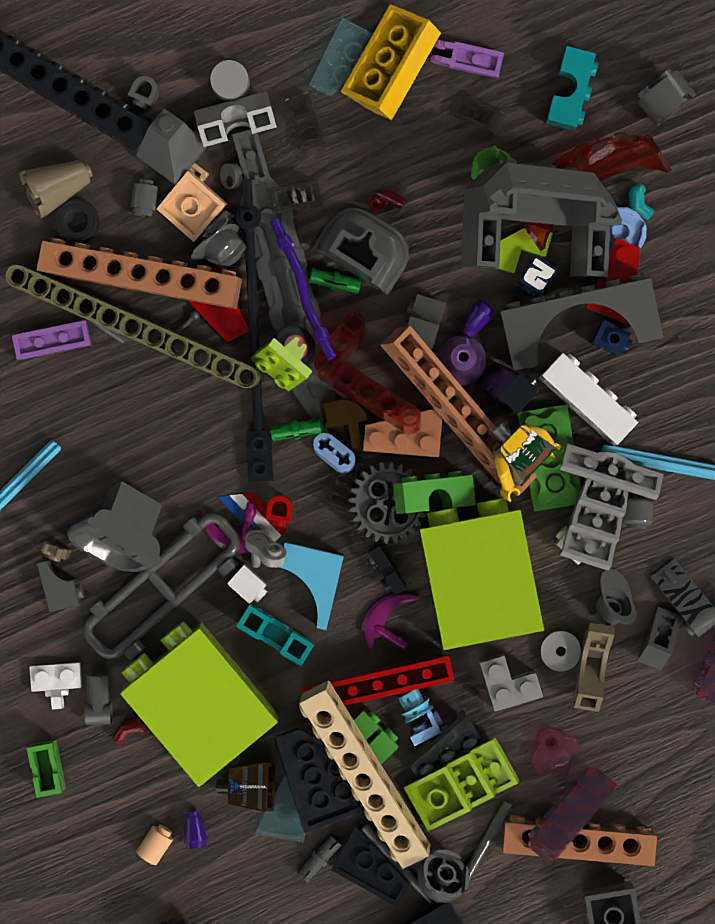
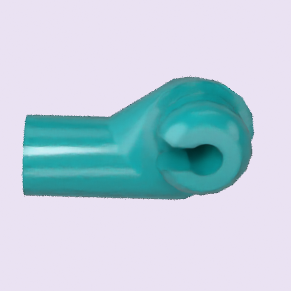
M636 183L628 192L629 206L648 221L655 210L645 204V186L641 183Z

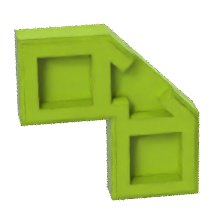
M529 225L500 241L499 268L495 269L514 274L521 250L546 257L553 233Z

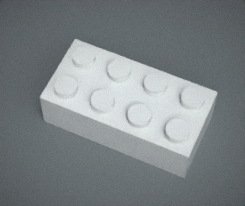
M562 353L540 375L539 379L610 445H618L638 424L634 419L637 415L628 406L621 407L616 402L618 397L608 388L602 389L597 385L599 380L591 372L587 371L584 373L578 367L580 362L571 354L565 355Z

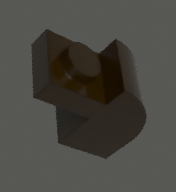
M332 400L319 403L324 428L344 425L348 448L363 447L364 431L362 426H358V422L367 420L363 409L358 404L349 400Z

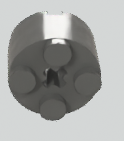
M670 69L666 70L657 78L659 80L658 84L653 88L647 86L637 95L640 98L637 103L655 126L661 124L659 121L661 117L667 120L689 102L686 98L689 94L691 97L696 95V92L678 70L674 72Z

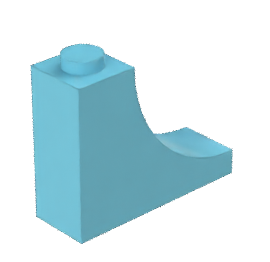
M285 542L286 561L280 568L294 573L309 587L317 606L318 620L316 628L326 630L344 555Z

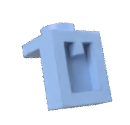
M430 710L426 713L431 724L427 725L424 722L412 728L413 733L410 734V738L414 746L441 733L439 729L444 724L437 711L432 713Z

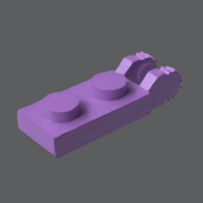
M436 41L434 47L440 50L453 51L451 59L432 55L430 60L432 63L449 66L451 69L499 78L504 56L503 52L459 42Z

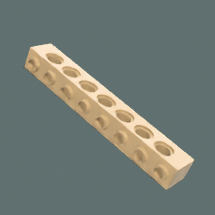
M328 680L304 692L299 703L302 715L311 721L314 734L318 739L321 738L326 745L325 750L329 758L336 761L339 766V773L343 780L349 782L354 798L357 801L360 800L364 806V813L367 819L374 822L379 838L389 846L392 859L395 862H399L402 869L429 857L431 844L330 681ZM327 711L331 716L325 717L319 712ZM333 732H340L343 737H336L333 735ZM346 753H353L356 755V758H349L346 756ZM358 774H366L369 778L363 779ZM377 794L380 795L382 798L375 799L371 795ZM391 815L395 819L390 820L385 818L384 816ZM402 835L405 836L407 839L401 840L397 836Z

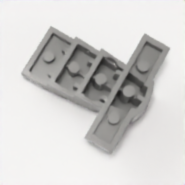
M567 444L564 449L560 470L585 477L569 521L560 556L609 571L612 566L615 547L619 541L622 519L626 514L628 491L656 500L659 497L664 474L633 465L631 461L615 453H596Z

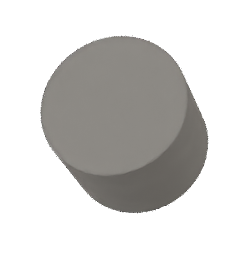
M233 60L222 61L212 70L210 77L214 93L220 100L228 102L247 96L250 89V80L246 69L239 62Z

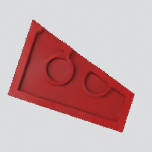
M616 238L609 252L608 277L598 278L595 289L604 287V282L619 279L620 283L630 281L629 276L638 273L640 247ZM592 303L586 305L588 309L631 326L621 314L609 307Z
M214 265L211 267V272L221 274L220 266ZM193 275L183 280L185 288H190L194 284ZM218 280L209 282L207 288L210 293L218 290ZM189 301L228 343L249 333V328L238 304L237 309Z

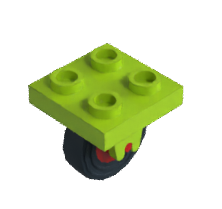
M289 326L283 328L271 341L257 350L251 357V360L260 371L270 375L280 388L290 391L306 380L312 373V370L307 366L315 358L316 344L314 338L307 330L298 326Z

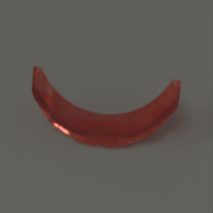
M626 132L614 133L613 137L602 140L599 137L588 140L576 146L572 151L565 153L551 164L557 166V169L578 168V171L592 172L600 182L614 175L633 170L651 169L666 173L672 171L652 136L646 134L644 136L627 135ZM522 222L540 251L544 250L554 225Z

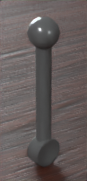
M196 310L191 311L190 317L175 332L181 333L193 320H197L200 316L199 312Z

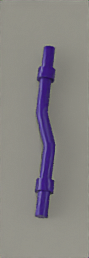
M278 218L274 219L270 224L276 234L280 251H284L295 274L302 308L314 331L312 335L316 343L320 344L327 360H332L336 357V354L329 341L330 335L327 329L322 327L312 306L304 270L292 247L294 243L290 235L286 234Z

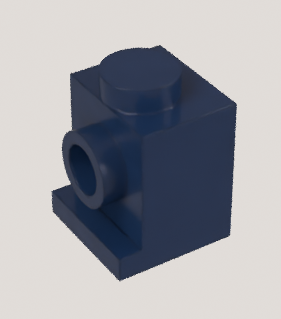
M604 319L601 321L591 344L618 357L621 352L627 353L632 343V340L629 339L631 333ZM611 334L618 336L619 340L617 343L610 341Z

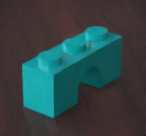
M566 47L558 76L570 79L574 84L575 92L569 97L553 96L546 124L572 131L576 130L577 125L582 126L586 111L582 110L584 100L589 101L592 86H588L590 76L595 77L599 63L594 61L595 53Z
M252 603L248 606L236 626L255 639L262 640L271 645L281 655L299 666H302L315 644L314 641Z

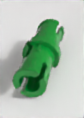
M312 267L308 282L310 284L330 287V290L333 291L339 289L358 294L361 278L341 275L339 271L335 270L334 272H328Z
M320 417L305 421H298L296 419L292 420L291 423L272 425L270 427L273 441L288 438L298 440L302 436L323 433Z

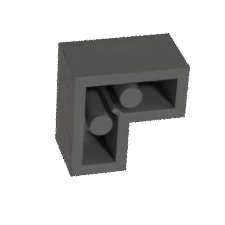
M417 294L416 300L410 299L406 312L411 314L409 322L403 321L402 327L411 326L431 351L446 303Z

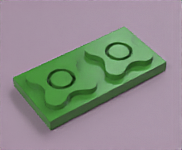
M567 404L520 412L517 414L519 426L523 424L525 426L533 425L545 428L554 443L561 445L560 450L555 449L553 452L555 458L548 457L534 472L537 477L529 485L533 511L575 505L581 490L579 475L560 470L566 445H574Z

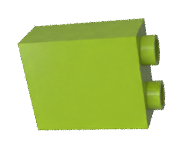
M504 498L476 503L479 516L459 520L457 507L427 513L429 526L419 528L443 650L544 631L521 510H509L507 500Z
M182 621L160 640L168 649L154 662L143 653L121 672L128 680V683L124 685L120 694L195 784L200 787L277 724L278 713L202 622L191 630Z

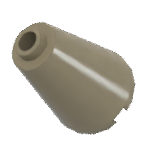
M81 160L19 172L22 185L27 183V192L25 193L34 211L40 218L46 217L90 183V177L93 176L88 163L83 164Z

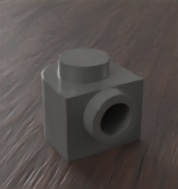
M140 76L133 82L128 96L133 99L132 104L143 110H146L147 106L153 109L159 96V88L151 77Z

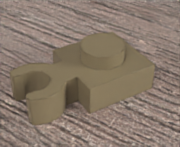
M49 540L44 541L41 549L47 558L60 562L61 559H68L72 550Z

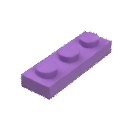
M86 320L12 335L17 360L92 345Z

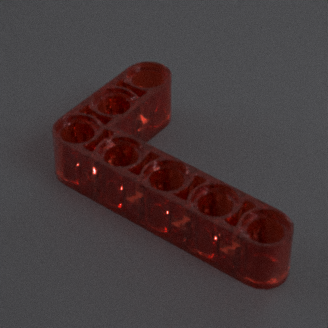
M357 312L347 314L329 339L336 357L332 360H327L322 349L315 357L314 367L318 378L406 434L417 433L422 426L421 413L416 406L347 364L367 334L364 317ZM352 324H359L361 326L356 331L349 329ZM338 344L347 345L346 348L341 351L334 349L335 346ZM325 363L332 365V368L327 371L320 369ZM346 376L353 378L348 384L342 383L341 379ZM367 389L374 391V394L370 397L361 395ZM388 402L395 404V407L391 410L382 408ZM407 416H414L417 418L416 421L411 424L405 423L403 421L404 418Z

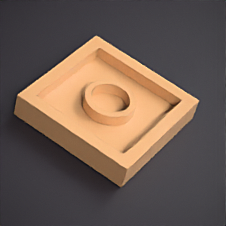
M189 170L158 206L157 210L193 242H196L204 233V229L214 221L227 203Z

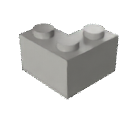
M503 653L479 660L494 711L543 697L537 674L534 670L511 677Z

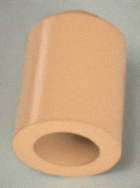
M161 824L158 827L153 825L137 848L136 853L148 863L157 865L173 841L171 830Z

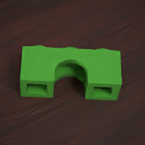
M463 471L448 472L447 478H440V473L425 475V480L417 481V476L401 478L402 483L393 484L396 514L429 511V496L434 490L440 494L443 508L476 505L473 475L463 476Z

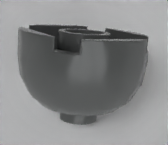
M437 850L422 862L418 872V881L422 892L429 899L448 903L459 898L468 888L470 882L469 869L467 865L464 867L458 854L450 850Z

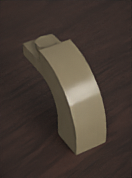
M589 623L588 630H585L576 678L574 708L597 712L600 710L604 697L606 664L615 634V627Z

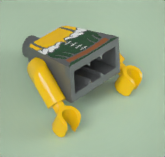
M501 422L492 431V434L501 442L493 454L502 486L500 491L502 498L511 502V493L519 496L520 490L515 488L514 484L518 486L524 483L548 457L555 458L553 455L555 449H561V445L554 443L545 428L522 424L512 432Z

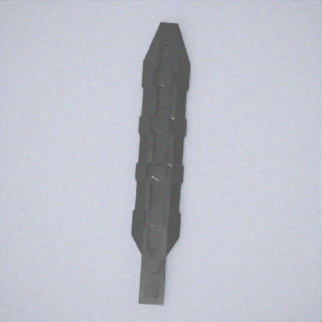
M250 129L232 134L244 179H252L253 205L261 213V222L254 229L256 269L259 280L263 283L269 304V316L272 327L278 333L283 328L298 326L307 330L312 335L314 331L302 308L295 274L284 251H280L276 242V234L270 224L272 220L278 218L286 234L290 235L294 243L292 247L305 273L312 306L320 320L321 312L317 298H314L311 284L308 282L309 277L306 270L308 265L304 251L300 248L288 194L269 175L258 133L252 134ZM242 195L240 207L243 205V195ZM246 212L244 214L245 221H251L253 219V214L251 212ZM315 341L316 355L313 362L307 366L312 370V373L306 380L291 390L312 419L320 417L323 423L319 403L336 399L337 370L334 359L327 360L320 344H317Z

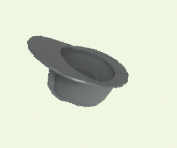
M233 223L223 225L214 234L202 241L191 254L190 261L192 266L195 268L197 265L207 267L214 265L230 266L237 262L246 248V245L241 240L242 232L240 227Z
M605 570L600 577L601 595L596 603L597 612L605 621L606 626H614L619 623L632 624L636 620L637 614L628 582L617 570Z

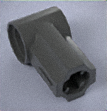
M109 675L87 676L85 724L111 725L113 708L112 702H110Z

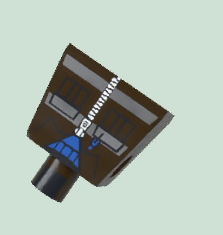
M257 763L230 768L228 779H217L216 791L218 794H228L229 805L264 812L274 811L275 763Z

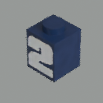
M535 256L518 282L522 285L521 290L531 297L535 294L540 296L557 268L540 257Z

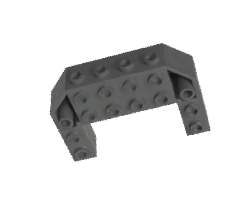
M498 160L497 165L487 166L464 190L462 268H499L502 219L572 226L570 277L589 279L608 277L610 226L622 225V219L613 198L594 173L578 171V168L557 169V166L542 165L540 167L535 166V163L514 164L511 160Z

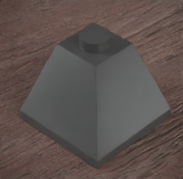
M164 108L148 127L136 157L176 186L207 147L203 146L202 141L183 121Z

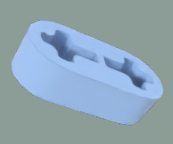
M322 433L315 437L313 443L314 451L321 459L340 473H348L353 470L355 456L349 448L328 433ZM329 441V447L333 451L331 452L327 448L320 450V442L326 443ZM338 454L342 458L348 456L349 464L343 463L339 465L340 461L336 455Z

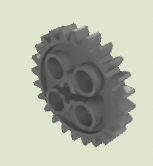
M388 462L386 469L383 463L377 464V470L373 466H369V474L361 471L360 476L362 480H353L357 488L348 490L354 494L353 498L346 500L349 503H353V507L347 509V512L355 513V516L350 521L359 522L356 530L365 529L363 537H369L373 534V542H377L380 537L382 544H387L389 537L392 543L398 542V536L402 540H407L406 532L415 534L413 526H422L418 518L426 517L423 512L403 513L401 523H397L394 519L396 505L393 484L402 483L401 478L410 477L412 471L407 469L402 472V464H398L395 469L393 462ZM387 481L391 482L389 490L387 486ZM374 483H378L381 487V492L378 496H374L371 492V487ZM388 499V501L392 502V505H383V501ZM372 508H376L379 512V518L375 522L371 520L369 515ZM386 515H387V521H388V524H387V525L384 524V520L386 519Z

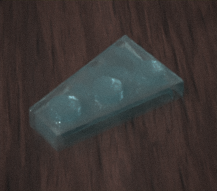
M342 17L308 87L331 97L347 81L373 33Z
M284 775L275 793L274 811L265 812L254 835L304 842L305 832L302 830L286 775Z

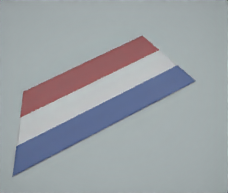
M255 493L218 497L242 524L245 518L243 513L247 502L256 503V517L253 519L252 530L265 531L273 541H276L288 530L286 525L285 527L270 525L271 520L265 519L267 505Z

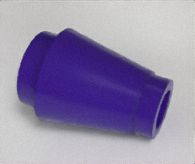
M479 300L477 303H473L460 329L472 338L474 334L493 319L492 316L496 311L484 301Z
M200 811L185 813L183 843H186V848L206 847L208 837Z

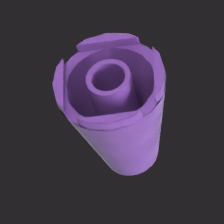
M459 335L449 338L441 345L437 353V358L460 385H468L475 382L481 377L486 367V354L482 345L469 336ZM461 353L466 354L468 361H460L459 355Z

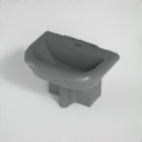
M346 208L337 212L328 221L312 246L314 250L387 296L405 270L409 260V246L405 237L395 227L361 208Z
M121 481L108 487L99 511L83 517L68 528L67 538L79 550L114 569L126 572L144 571L162 563V558L159 556L160 545L158 540L152 535L162 505Z

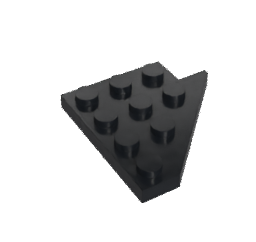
M298 728L273 736L302 830L305 833L364 811V806L360 800L357 801L354 798L349 782L341 777L336 761L330 759L327 755L326 745L321 739ZM346 753L347 757L356 758L355 756ZM358 774L363 779L369 778L366 774Z

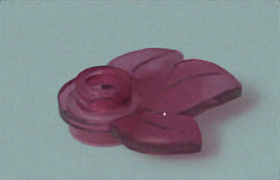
M545 729L538 736L537 742L539 747L533 753L532 760L534 768L539 775L543 774L549 767L557 773L568 775L571 768L570 756L581 753L578 742L571 736H561L555 729ZM553 737L555 740L554 744L547 745L545 743L546 738Z

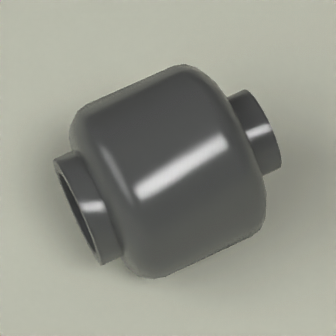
M631 493L630 498L627 499L626 514L622 519L626 529L646 530V526L653 523L654 502L646 499L645 496Z

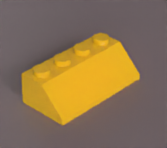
M390 4L341 92L370 111L392 120L441 32L430 20Z

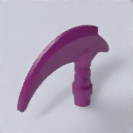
M247 502L246 509H244L243 514L245 518L242 530L237 532L240 545L236 553H251L245 548V536L252 530L253 519L256 517V503ZM205 509L201 510V517L207 514ZM210 523L205 527L209 537L223 549L229 546L230 539L215 523Z
M407 593L388 595L378 600L368 610L364 617L361 631L365 630L366 642L370 649L373 648L375 638L383 637L387 641L392 642L394 647L400 648L403 651L406 650L409 642L404 640V637L395 635V633L384 627L387 616L394 608L402 603L418 600L419 597L417 595Z

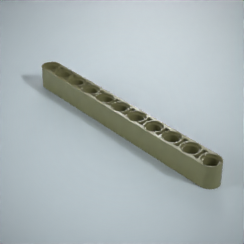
M12 265L6 271V281L12 287L242 388H251L260 382L261 375L255 366L32 268ZM19 270H22L24 273V280L21 283L15 280V274ZM41 280H45L47 283V289L43 293H40L37 287ZM66 289L70 294L68 302L63 303L61 302L60 294ZM89 299L92 302L93 308L91 312L85 313L83 303ZM110 309L116 315L112 323H108L105 318L106 312ZM132 319L136 320L139 326L135 333H131L128 329V323ZM155 329L161 333V340L158 343H154L151 340V333ZM178 339L182 340L185 346L180 354L175 352L173 347ZM201 349L206 351L208 356L203 364L199 363L196 359V354ZM223 359L229 361L231 366L226 374L222 373L219 369V363ZM246 369L252 371L254 376L250 384L242 380V373Z

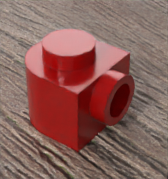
M276 496L269 501L265 519L271 520L270 525L285 527L286 522L291 523L293 513L291 500L285 496Z

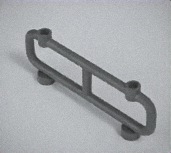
M211 513L204 515L198 521L194 517L183 526L186 531L159 554L162 558L160 565L140 571L106 603L100 600L90 609L92 615L85 622L83 629L84 637L100 656L114 659L125 654L131 661L146 648L139 640L217 570L223 577H226L239 565L232 557L239 549V535L224 517ZM208 524H217L230 539L229 546L175 594L155 571L192 538L197 536ZM146 579H149L166 598L167 602L113 649L106 648L93 632L94 626Z

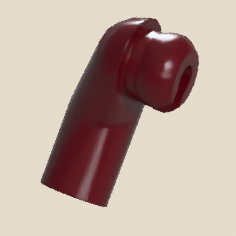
M384 189L371 195L368 205L374 211L387 205H392L401 210L406 198Z
M140 717L125 719L115 732L112 740L123 745L129 734H144L148 730V726Z

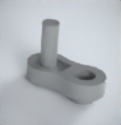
M252 530L246 534L245 548L251 552L250 565L252 567H259L261 561L268 567H280L285 564L286 549L273 541L268 533L262 530Z

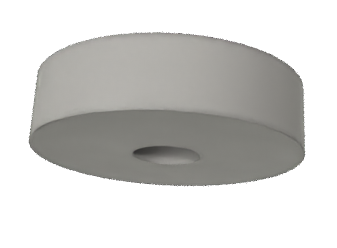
M554 631L543 639L540 646V655L543 662L550 669L567 671L578 663L581 656V647L578 640L569 632ZM560 646L565 648L563 655L556 654V649Z

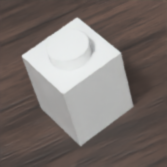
M246 564L227 583L249 604L253 600L258 603L267 593L264 589L267 583Z

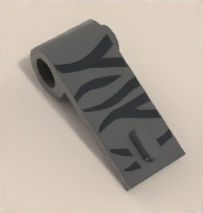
M673 559L651 576L653 581L681 614L685 621L682 626L690 637L694 634L696 637H700L715 625V608L676 559Z

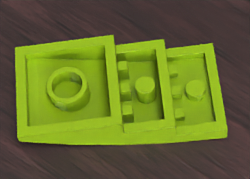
M496 737L444 763L430 773L421 776L406 785L404 789L426 829L430 831L471 811L473 807L518 784L520 780Z

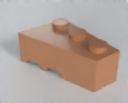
M435 409L365 425L363 451L439 457L442 417Z

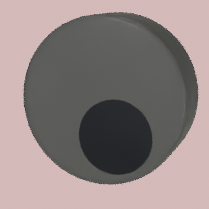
M236 163L224 164L220 170L221 183L227 189L238 188L243 179L241 168Z

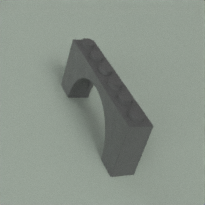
M644 273L629 276L630 281L620 283L619 279L604 282V287L596 289L593 284L580 287V292L570 294L569 290L554 293L555 298L545 300V296L530 298V303L520 305V301L505 304L506 309L501 310L513 369L519 370L539 365L538 344L545 327L558 313L579 304H599L617 311L632 326L638 343L664 338L651 277H645Z

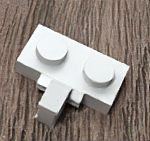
M81 662L30 666L31 692L45 691L46 697L51 696L52 709L64 708L63 695H69V689L83 687Z

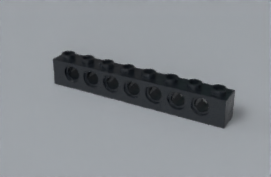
M0 34V43H2V49L0 50V72L136 153L138 152L148 127L151 125L149 117L140 112L137 115L128 111L130 107L118 99L116 102L111 101L107 98L109 94L98 87H95L94 90L85 85L87 81L77 74H74L72 77L64 73L65 68L57 62L52 61L49 64L43 60L44 55L33 48L27 51L21 47L23 43L15 37L9 35L7 39ZM22 55L24 57L23 63L19 66H13L12 61L14 57ZM38 68L45 69V75L41 79L34 78V72ZM59 81H66L67 87L64 91H55V85ZM80 94H88V101L85 104H77L76 100ZM101 107H109L110 113L104 118L98 117V110ZM124 119H129L132 122L131 127L125 131L120 130V122Z

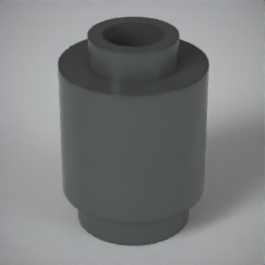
M139 179L138 183L133 184L130 208L133 209L132 215L152 217V212L156 208L158 187L153 185L154 181Z

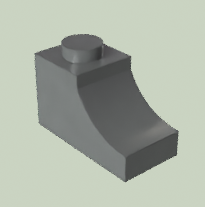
M51 560L37 563L49 612L83 603L81 598H85L81 583L77 584L76 579L69 580L62 577L54 569Z
M657 607L649 630L642 642L638 657L639 662L662 670L672 655L681 619L680 615Z

